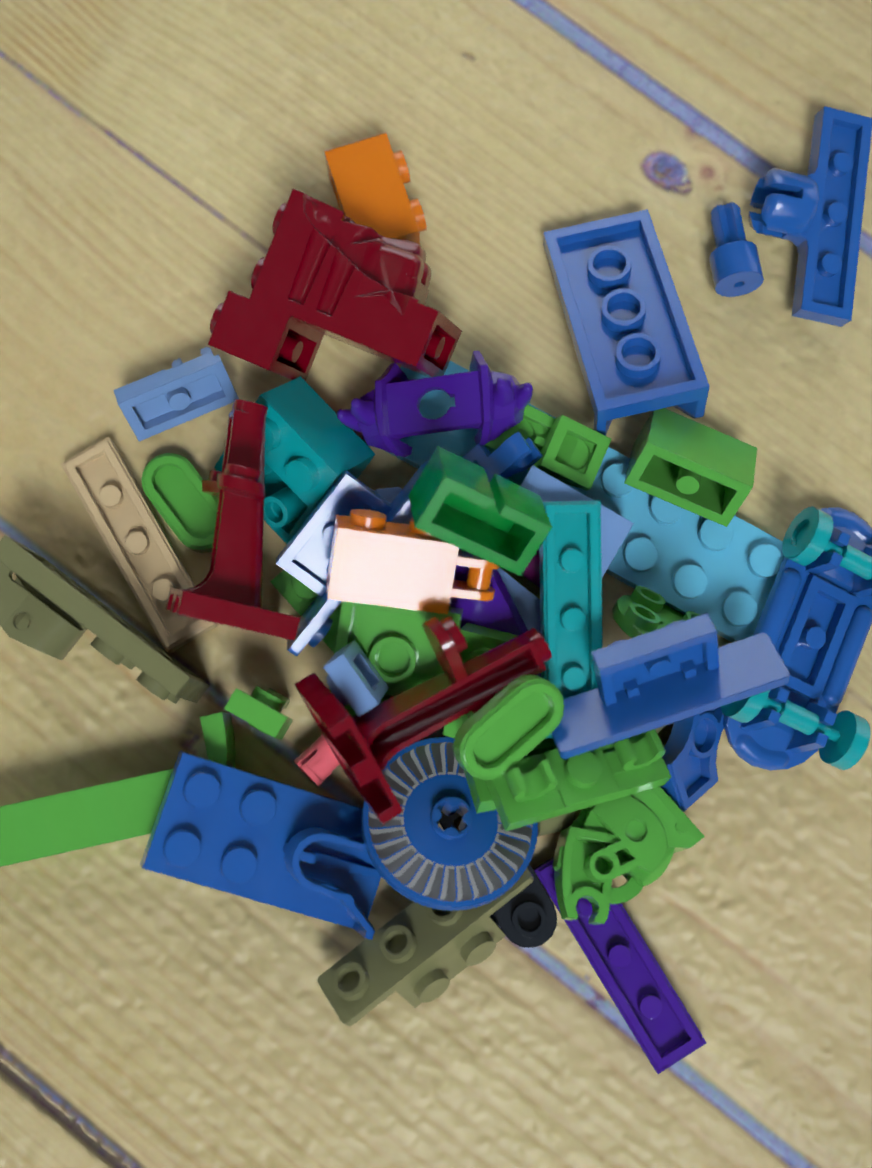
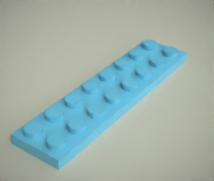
M450 361L444 375L469 372V370ZM402 366L400 368L406 374L408 380L429 378ZM442 390L430 391L420 401V413L427 419L440 418L446 414L449 407L455 406V398H450ZM469 428L404 437L400 441L413 447L412 454L407 457L396 456L393 453L389 454L417 469L426 460H430L437 446L462 457L476 446L474 438L478 429ZM608 447L591 489L586 491L570 486L594 501H601V505L634 523L605 573L634 589L636 586H644L660 594L666 601L665 605L684 615L687 611H693L700 615L708 613L716 626L717 635L732 643L753 636L784 558L782 552L783 541L735 515L729 525L725 527L624 484L630 458ZM526 469L514 474L508 480L521 485L529 470Z

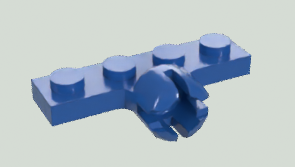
M824 106L814 116L808 175L772 168L768 170L766 176L758 180L754 188L750 205L761 209V214L749 211L748 220L750 226L758 234L791 241L798 250L791 315L793 317L839 327L852 320L872 135V118Z

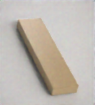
M107 437L61 463L62 468L165 651L172 653L217 627V623L178 615L165 609L170 588L188 589L195 585L114 442Z

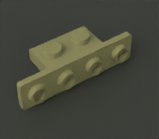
M526 868L523 875L509 891L496 900L477 908L458 911L439 910L412 902L379 928L372 940L365 939L318 977L317 982L340 1021L346 1026H352L395 991L415 1008L422 1002L433 1001L447 990L450 980L467 966L477 965L486 960L495 950L496 943L506 936L491 915L533 882L534 877L528 868Z

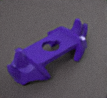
M473 351L469 372L408 380L396 363H391L375 381L374 390L366 393L360 399L354 398L351 401L350 409H340L336 415L343 425L360 432L367 445L393 453L396 456L407 457L412 454L413 447L400 441L404 437L473 428L478 429L474 438L475 445L480 444L484 446L523 421L525 407L530 403L534 390L531 383L520 384L513 375L490 370L480 351ZM442 390L450 398H455V406L449 407L446 414L440 418L427 419L420 413V401L430 391Z

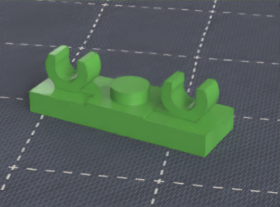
M653 729L567 759L561 758L557 749L546 751L543 754L521 759L504 775L495 779L485 780L506 832L665 785L671 778V775L662 757L666 751L656 730Z

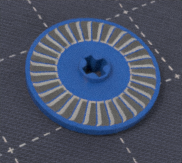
M437 737L415 742L397 752L388 761L384 768V777L402 807L403 812L382 825L364 800L361 823L366 850L374 867L382 878L398 893L411 901L433 909L450 911L468 910L496 900L517 883L529 865L535 851L538 822L505 832L497 810L476 813L464 769L459 765L454 755V738ZM440 811L447 816L458 813L462 817L458 826L460 832L453 827L443 831L438 826L442 816Z

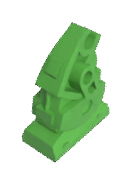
M660 786L582 809L578 818L573 821L571 826L561 830L554 853L555 889L561 918L570 921L578 919L576 904L580 898H585L592 905V915L588 920V924H604L608 918L610 904H619L634 898L644 886L653 883L664 873L674 853L691 848L705 836ZM623 875L627 881L618 888H612V879Z

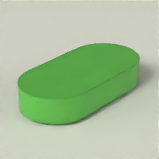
M174 453L156 456L146 465L142 474L144 493L186 547L199 553L212 552L218 498L202 492L203 478L185 457Z
M523 675L511 681L458 729L454 738L453 751L459 765L472 776L482 780H491L504 775L557 728L564 712V701L561 692L554 684L536 675Z

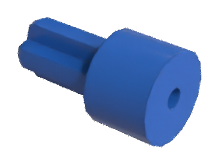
M730 202L725 205L715 206L711 211V223L716 249L709 257L715 291L724 297H737L749 294L758 289L764 281L757 246L751 241H746L740 207L736 203Z

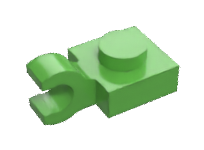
M255 686L251 695L236 688L224 708L267 736L271 735L281 740L293 722V719L281 713L283 709L287 708L290 699L271 688L265 691Z

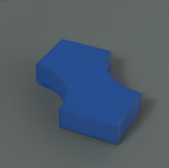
M721 707L674 722L671 734L664 747L666 752L662 757L671 778L665 785L660 787L683 812L718 782L716 757L719 740L724 729V714Z

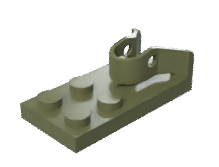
M6 535L0 540V626L10 638L56 659L63 660L88 629L96 635V638L91 643L92 647L117 665L122 663L131 670L135 666L139 668L142 673L136 680L164 701L167 698L176 704L181 698L197 703L210 687L208 683L43 556ZM13 573L17 576L15 581L12 578Z

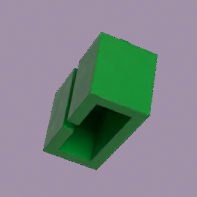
M437 446L409 493L415 528L519 576L522 575L552 529L540 495L497 474H494L489 482L485 468Z

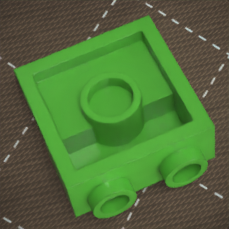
M342 601L334 654L353 640L358 643L389 687L379 702L381 703L443 673L424 632L422 623L434 617L441 621L449 616L460 629L463 609L449 607L448 614ZM341 704L351 717L357 715L350 704L347 706Z

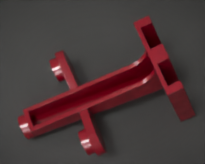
M235 399L232 411L229 412L222 472L210 470L208 480H202V492L219 497L210 568L206 577L196 586L188 589L170 588L165 609L178 615L295 641L300 617L262 609L265 425L268 408L251 401Z
M449 616L441 621L434 617L423 622L424 632L443 673L379 703L360 717L358 715L351 717L315 672L294 684L345 775L382 825L403 812L402 807L384 777V768L388 761L400 750L466 714L469 719L483 707V704L490 701L514 679L523 675H538L545 671L546 668L543 663L552 658V653L542 635L535 628H531L525 633L462 663L459 653L467 648V643L455 622Z

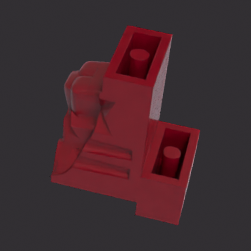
M292 189L287 203H283L275 214L272 226L274 237L267 255L257 262L251 277V287L253 290L250 298L228 291L225 301L217 306L210 322L211 337L208 345L288 379L294 380L301 376L306 381L322 339L326 335L426 377H436L445 374L462 330L440 311L425 305L429 293L431 269L426 263V252L418 243L409 240L385 238L371 227L355 224L351 218L345 216V212L312 198L301 191Z

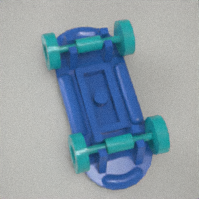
M810 506L802 510L794 518L786 531L782 544L784 558L753 633V636L760 633L768 634L789 670V683L721 706L722 713L724 714V729L727 740L737 756L751 766L770 771L789 769L799 765L818 750L823 762L837 769L847 770L862 758L870 740V725L865 718L848 710L837 714L836 712L843 700L872 624V528L857 514L843 508L818 509Z

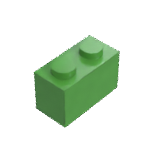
M666 408L654 410L649 415L633 444L624 484L727 527L753 488L757 448Z

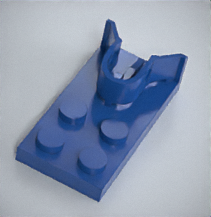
M648 209L543 232V246L594 411L593 430L606 436L613 419L672 406L694 419L703 417L710 386Z
M179 751L140 863L143 869L349 927L366 939L372 940L375 934V928L368 920L382 876L374 867L365 847L361 826L363 808Z

